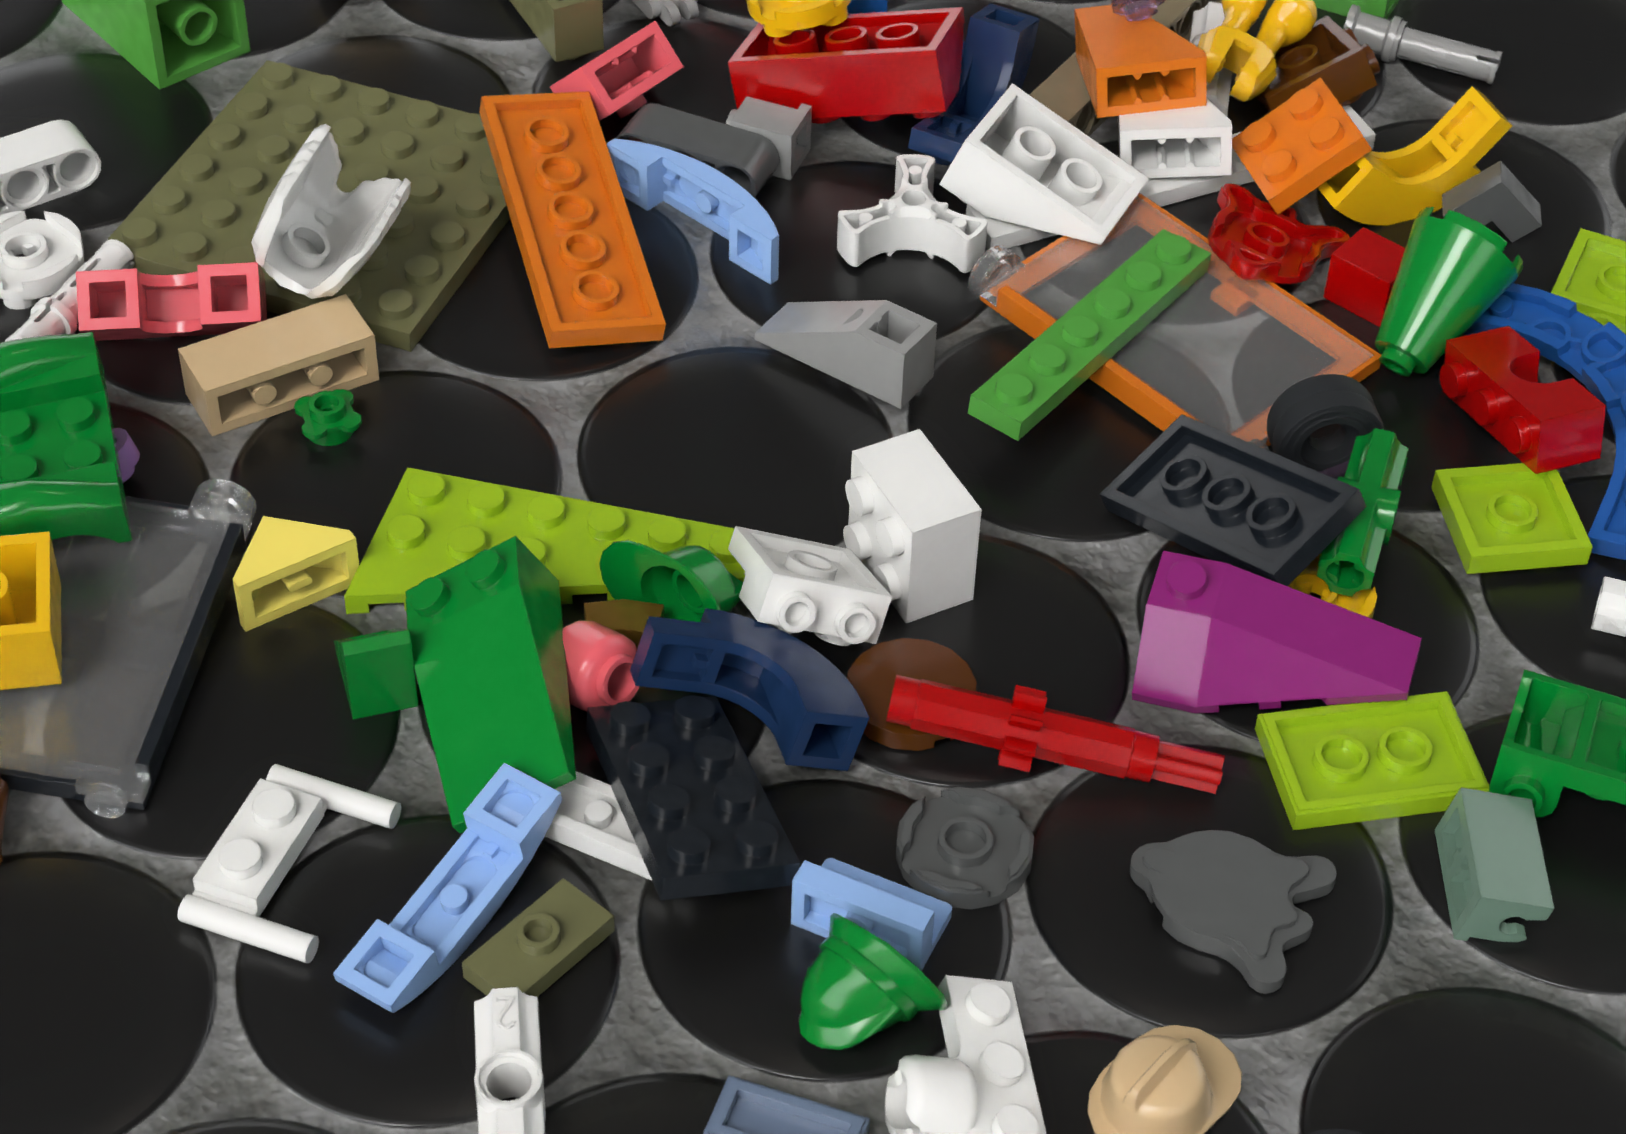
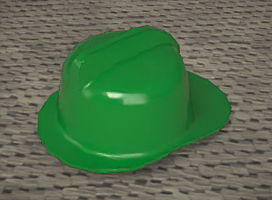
M626 540L613 542L602 552L599 563L601 576L611 596L615 600L627 599L663 604L664 618L700 622L705 608L732 613L734 606L741 600L739 594L743 582L728 572L722 562L711 551L699 545H685L661 553L646 545Z

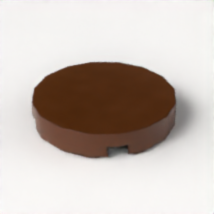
M899 638L878 643L861 653L848 670L847 679L857 691L869 715V720L863 734L870 740L892 749L926 750L935 748L937 740L946 738L913 730L907 726L886 722L896 674L976 691L977 681L969 664L952 649L930 640Z

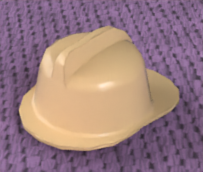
M1180 1025L1154 1028L1120 1049L1115 1059L1100 1073L1091 1088L1088 1116L1094 1134H1205L1232 1107L1240 1094L1242 1072L1234 1054L1218 1038L1198 1028Z

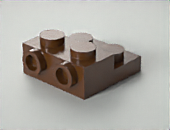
M1327 15L1317 20L1312 30L1301 41L1281 47L1274 55L1277 76L1266 90L1256 96V98L1271 112L1290 99L1297 91L1306 88L1321 77L1341 106H1347L1359 100L1363 92L1378 85L1374 75L1380 72V66L1374 52L1367 43L1360 46L1356 36L1349 27L1342 29Z

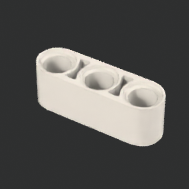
M62 119L54 120L0 138V215L22 211L80 191L90 186L98 178L101 171V160L74 124Z

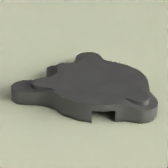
M1222 830L1197 831L1168 842L1145 844L1133 853L1129 871L1133 882L1145 891L1151 904L1155 902L1156 907L1163 915L1162 927L1177 941L1191 948L1216 955L1228 961L1240 971L1251 988L1256 992L1264 994L1275 992L1283 985L1287 971L1283 953L1290 948L1304 943L1311 935L1313 927L1311 916L1295 907L1294 904L1328 895L1333 890L1337 876L1334 864L1325 857L1317 855L1301 857L1284 856L1272 851L1252 838Z

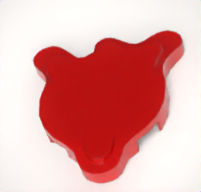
M1229 183L1220 189L1217 203L1221 211L1214 218L1207 236L1208 244L1212 251L1238 277L1246 280H1266L1280 284H1295L1307 281L1314 274L1321 260L1331 257L1335 250L1350 239V236L1345 231L1337 227L1306 225L1296 219L1297 212L1292 207H1288L1277 215L1270 203L1259 200L1240 185Z

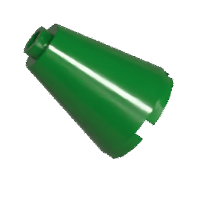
M1426 207L1419 212L1414 220L1375 340V347L1381 353L1380 362L1389 370L1399 375L1409 377L1412 372L1426 373L1445 353L1446 340L1461 337L1516 281L1523 270V260L1519 254L1512 263L1503 253L1508 244L1507 241L1480 222L1458 212L1448 210L1444 218L1440 219L1430 217L1434 207Z

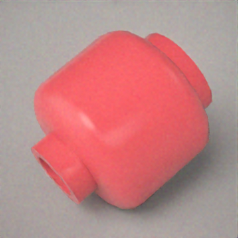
M578 620L563 628L570 704L587 712L588 707L610 706L630 701L640 687L635 686L630 672L637 651L635 643L623 634L595 621Z

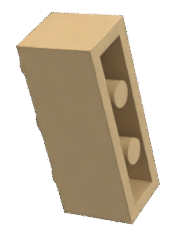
M347 294L178 349L185 393L212 437L294 409L295 402L301 397H312L316 393L334 391L336 389L351 390L379 380L375 335Z

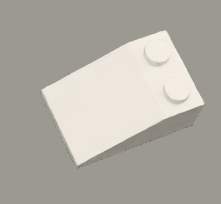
M1012 83L965 140L939 185L986 217L1101 245L1149 178Z

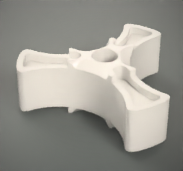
M904 154L896 157V194L890 199H879V205L870 208L841 210L838 212L837 250L842 258L853 267H858L864 261L886 252L887 256H891L897 250H915L925 252L931 259L935 255L952 263L962 273H968L984 259L988 220L954 212L948 209L947 202H938L932 196L935 158L927 155Z

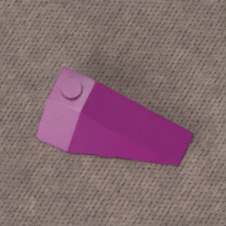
M1163 551L1146 604L1132 689V700L1196 714L1219 712V705L1258 703L1259 709L1281 708V701L1321 699L1326 705L1407 700L1422 638L1228 563Z

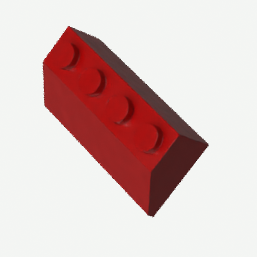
M963 7L848 14L846 20L841 24L835 26L819 25L808 29L794 30L790 35L779 38L766 35L763 24L758 22L728 61L737 110L748 96L798 109L801 103L812 106L811 122L815 124L829 123L840 117L860 116L864 121H878L892 114H912L913 117L919 119L938 116L947 111L960 89L965 20Z

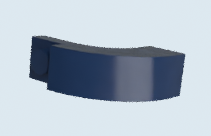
M992 3L970 16L961 61L960 89L946 112L932 118H925L912 127L908 148L934 157L936 164L951 165L965 140L1013 83L1022 89L1031 61L1040 18Z
M705 608L700 622L649 616L630 668L635 686L709 694L729 700L747 709L763 721L771 730L786 765L848 771L869 720L864 704L853 685L827 658L801 640L782 630L758 622L755 619L726 611Z

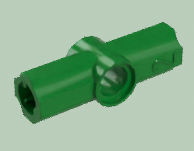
M1374 428L1371 433L1356 436L1345 477H1338L1339 481L1360 490L1367 507L1320 553L1317 576L1328 584L1331 592L1353 596L1360 590L1371 589L1382 546H1388L1402 492L1398 490V487L1401 486L1409 449L1400 443L1394 432Z

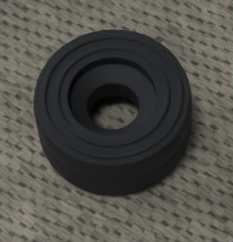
M1338 374L1313 376L1292 385L1276 399L1267 418V435L1275 454L1337 480L1339 476L1345 477L1356 436L1371 433L1374 428L1384 430L1382 420L1368 390L1357 380ZM1331 424L1340 425L1339 429L1327 436L1320 438L1310 437L1314 431Z

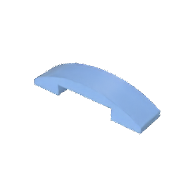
M614 138L607 143L625 198L647 211L664 201L728 239L730 261L770 285L778 280V231L766 210L747 190L713 167L682 153L632 140Z
M503 763L464 811L463 816L467 826L465 832L389 925L379 919L373 923L334 971L335 980L391 1013L398 1011L423 993L471 945L510 894L549 829L562 802L561 792Z

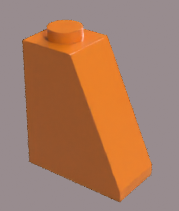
M1129 3L1075 9L1076 59L1097 118L1207 105V56L1204 50Z

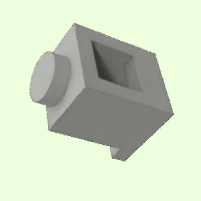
M747 96L739 109H732L728 115L727 125L758 133L774 144L780 161L778 168L772 176L791 180L811 149L812 106L801 103L798 109Z

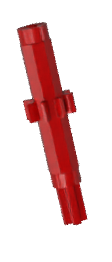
M896 674L886 722L907 726L913 730L999 749L998 766L1029 773L1032 759L1038 758L1123 779L1126 777L1147 783L1154 779L1216 794L1217 787L1222 779L1225 755L1161 741L1159 735L1138 731L1135 728L1045 708L1047 702L1046 691L1015 685L1011 700L934 681L919 680Z

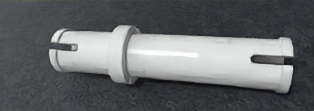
M110 239L105 241L95 254L77 271L132 269L135 262L130 260L134 258V255L124 243ZM76 272L51 297L40 299L31 309L29 319L5 341L46 335L74 334L78 323Z

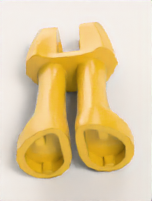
M1221 0L1225 16L1222 25L1202 34L1198 43V47L1204 50L1207 56V83L1211 84L1217 72H1220L1224 67L1237 74L1235 84L1229 95L1239 101L1246 102L1261 94L1277 76L1274 56L1281 47L1301 41L1314 27L1317 19V7L1313 0H1274L1261 23L1256 38L1249 35L1247 31L1257 21L1268 0Z

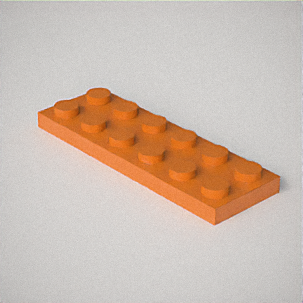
M589 91L481 96L480 117L548 347L563 348L662 341L666 326L665 319Z

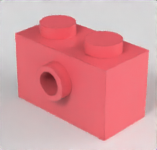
M655 20L549 87L553 93L589 91L599 121L615 111L619 118L622 119L648 103L643 93L684 66Z

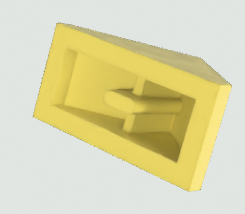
M263 516L233 577L240 625L245 632L348 589L359 567L357 542L353 533L346 529Z

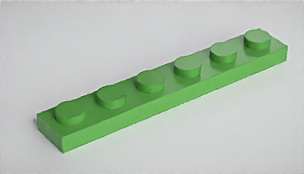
M1162 229L972 393L968 414L1019 441L1208 271L1212 253L1190 243L1180 235H1175Z

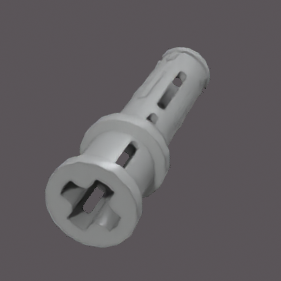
M1354 4L1350 7L1343 29L1349 27L1353 31L1360 46L1367 43L1374 54L1381 56L1382 62H1395L1397 58L1485 81L1490 85L1494 82L1495 73L1498 70L1503 53L1502 51H1493L1408 28L1407 21H1403L1402 17L1395 16L1392 20L1363 13L1360 6Z

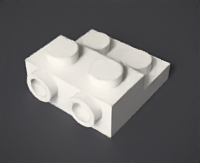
M735 526L728 550L745 571V579L739 598L758 622L771 625L788 634L802 631L814 632L820 639L840 646H849L862 642L877 643L892 596L851 549Z

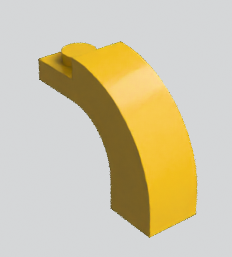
M1472 86L1439 122L1419 140L1391 152L1370 151L1320 185L1318 189L1334 209L1348 218L1363 224L1388 226L1416 219L1419 212L1426 207H1434L1433 212L1442 208V194L1480 173L1481 170L1476 164L1506 134L1512 125L1484 94Z

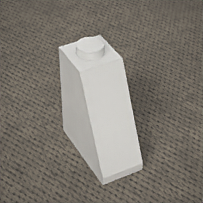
M1208 99L1206 106L1117 116L1119 158L1146 177L1172 178L1232 175V121Z

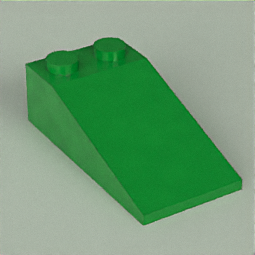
M514 536L406 590L407 629H409L412 643L414 669L452 827L460 834L465 832L467 826L463 816L464 811L503 763L553 789L575 780L576 771L566 656L563 644L559 580L517 536Z

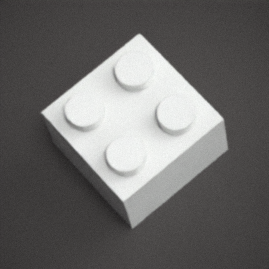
M917 429L852 451L851 479L847 480L845 484L846 496L849 502V522L843 529L846 548L852 550L892 596V605L905 623L973 600L982 509L923 432Z

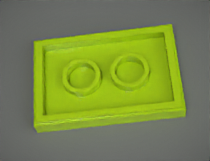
M1447 691L1408 696L1407 700L1337 704L1257 715L1255 732L1293 830L1443 812L1448 809L1460 787L1489 792L1488 781Z

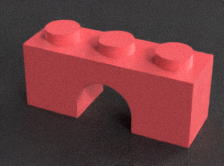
M257 262L197 265L198 271L177 275L145 274L139 272L137 268L76 271L79 331L81 333L93 332L95 341L215 335L231 332L267 320L265 274Z

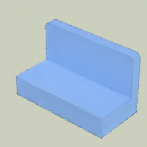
M827 858L821 866L804 860L792 880V925L827 938L829 936L830 915L836 913L887 942L921 971L952 915V906L947 902L834 858Z

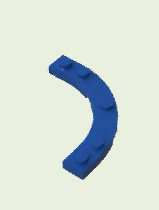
M1513 283L1463 335L1510 326L1540 351L1541 356L1552 360L1569 371L1595 397L1606 405L1605 414L1614 434L1616 456L1607 491L1590 528L1588 537L1593 546L1591 553L1626 560V334L1611 322L1602 325L1593 318L1578 312L1576 303L1567 298L1541 289Z

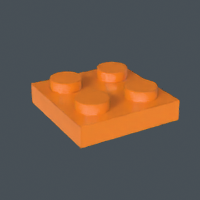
M1321 77L1306 88L1297 91L1290 99L1260 120L1248 125L1244 131L1232 138V148L1277 215L1372 151L1360 130Z

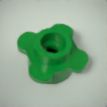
M336 389L334 391H322L312 397L304 396L295 402L294 409L298 416L303 417V435L313 443L321 446H335L347 441L362 424L361 415L354 412L351 406L354 403L353 394L345 389Z

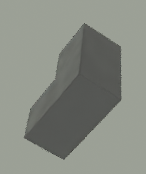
M1501 160L1442 194L1443 217L1448 210H1451L1483 225L1493 221L1512 243L1542 226L1540 203Z

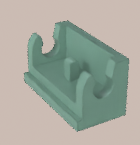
M1460 787L1435 828L1453 938L1467 941L1469 937L1498 942L1524 941L1527 938L1524 925L1516 922L1505 923L1502 921L1511 917H1521L1525 920H1547L1554 910L1532 799Z

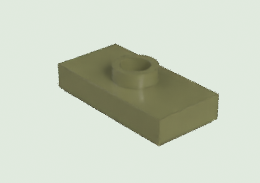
M563 878L462 962L463 978L486 996L492 989L518 987L521 992L538 997L615 931L614 915Z

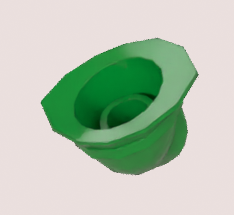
M833 913L830 915L829 936L818 946L821 952L807 969L800 998L799 1028L800 1034L815 1046L822 1049L845 1050L854 1047L900 1020L903 1022L910 1021L918 1011L946 1010L948 1003L944 994L927 976L891 945L843 916Z

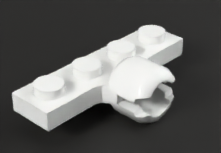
M945 975L938 989L944 994L948 1007L946 1010H939L949 1058L907 1055L899 1060L898 1070L888 1078L885 1092V1120L889 1133L1047 1134L1012 982Z

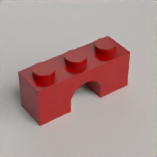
M1505 326L1446 340L1445 363L1440 369L1442 392L1535 474L1601 458L1606 405L1573 378L1551 383H1537L1540 351L1510 326Z

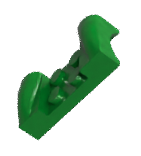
M93 332L37 336L0 343V536L50 531L51 540L67 536L90 535L107 538L118 543L132 541L104 370Z
M1524 669L1489 785V792L1532 799L1535 817H1544L1552 814L1557 807L1563 787L1583 792L1597 800H1610L1626 805V699Z

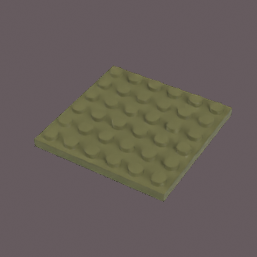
M267 60L107 240L114 239L124 243L134 255V258L130 260L135 262L132 269L137 268L139 272L145 274L177 275L198 271L197 265L256 262L251 241L271 193L311 132L320 125L327 124L331 126L329 132L332 133L338 145L339 159L342 163L336 183L341 191L351 192L365 180L375 181L381 178H390L403 181L406 177L411 182L410 195L369 260L333 296L311 299L303 294L296 293L280 286L260 266L265 274L267 311L283 315L347 294L374 333L375 342L412 352L509 221L510 215L480 114L448 108L430 101L387 92L381 88H372L338 79L335 76L323 75L292 67L286 63Z

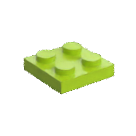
M1524 463L1435 470L1431 488L1466 574L1588 564L1593 546L1558 469L1535 474Z

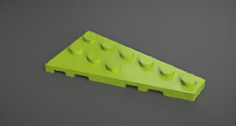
M407 467L344 595L346 614L369 613L370 604L404 603L406 611V590L514 536H517L559 580L561 604H573L572 595L607 593V601L615 600L602 580L599 563L603 550L617 541H633L661 553L685 545H699L711 551L722 562L727 571L742 582L745 579V571L728 550L735 528Z

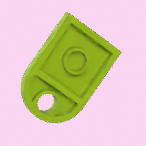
M1580 228L1551 293L1575 302L1578 312L1593 318L1602 325L1611 322L1625 334L1626 241Z

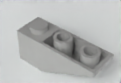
M888 300L788 302L755 332L754 340L902 409L933 378L937 323Z

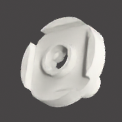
M15 211L0 215V298L3 299L6 307L20 310L33 306L39 298L56 293L85 263L81 233L77 226L68 218L44 211L45 220L26 219L25 211ZM20 254H23L25 257H16V256H18V255H20Z

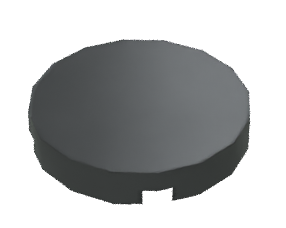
M954 787L941 790V797L932 798L925 802V797L910 806L899 822L896 861L903 879L914 890L947 902L952 908L972 910L999 904L1019 891L1031 871L1034 835L1029 824L1027 828L1025 823L1019 818L1020 811L1009 800L983 789Z

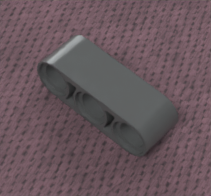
M649 103L643 105L616 137V139L632 140L660 146L699 160L734 180L754 198L778 168L780 161L774 144L758 133L660 104Z

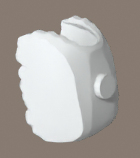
M327 124L320 125L311 132L289 164L265 205L251 241L256 262L263 267L268 275L280 286L303 294L311 299L333 296L362 268L396 220L411 191V182L406 177L403 181L390 178H381L375 181L365 180L351 192L341 191L336 183L342 163L339 159L338 145L332 133L329 132L331 126Z

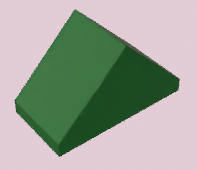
M395 628L334 640L336 655L353 720L418 707L409 629Z

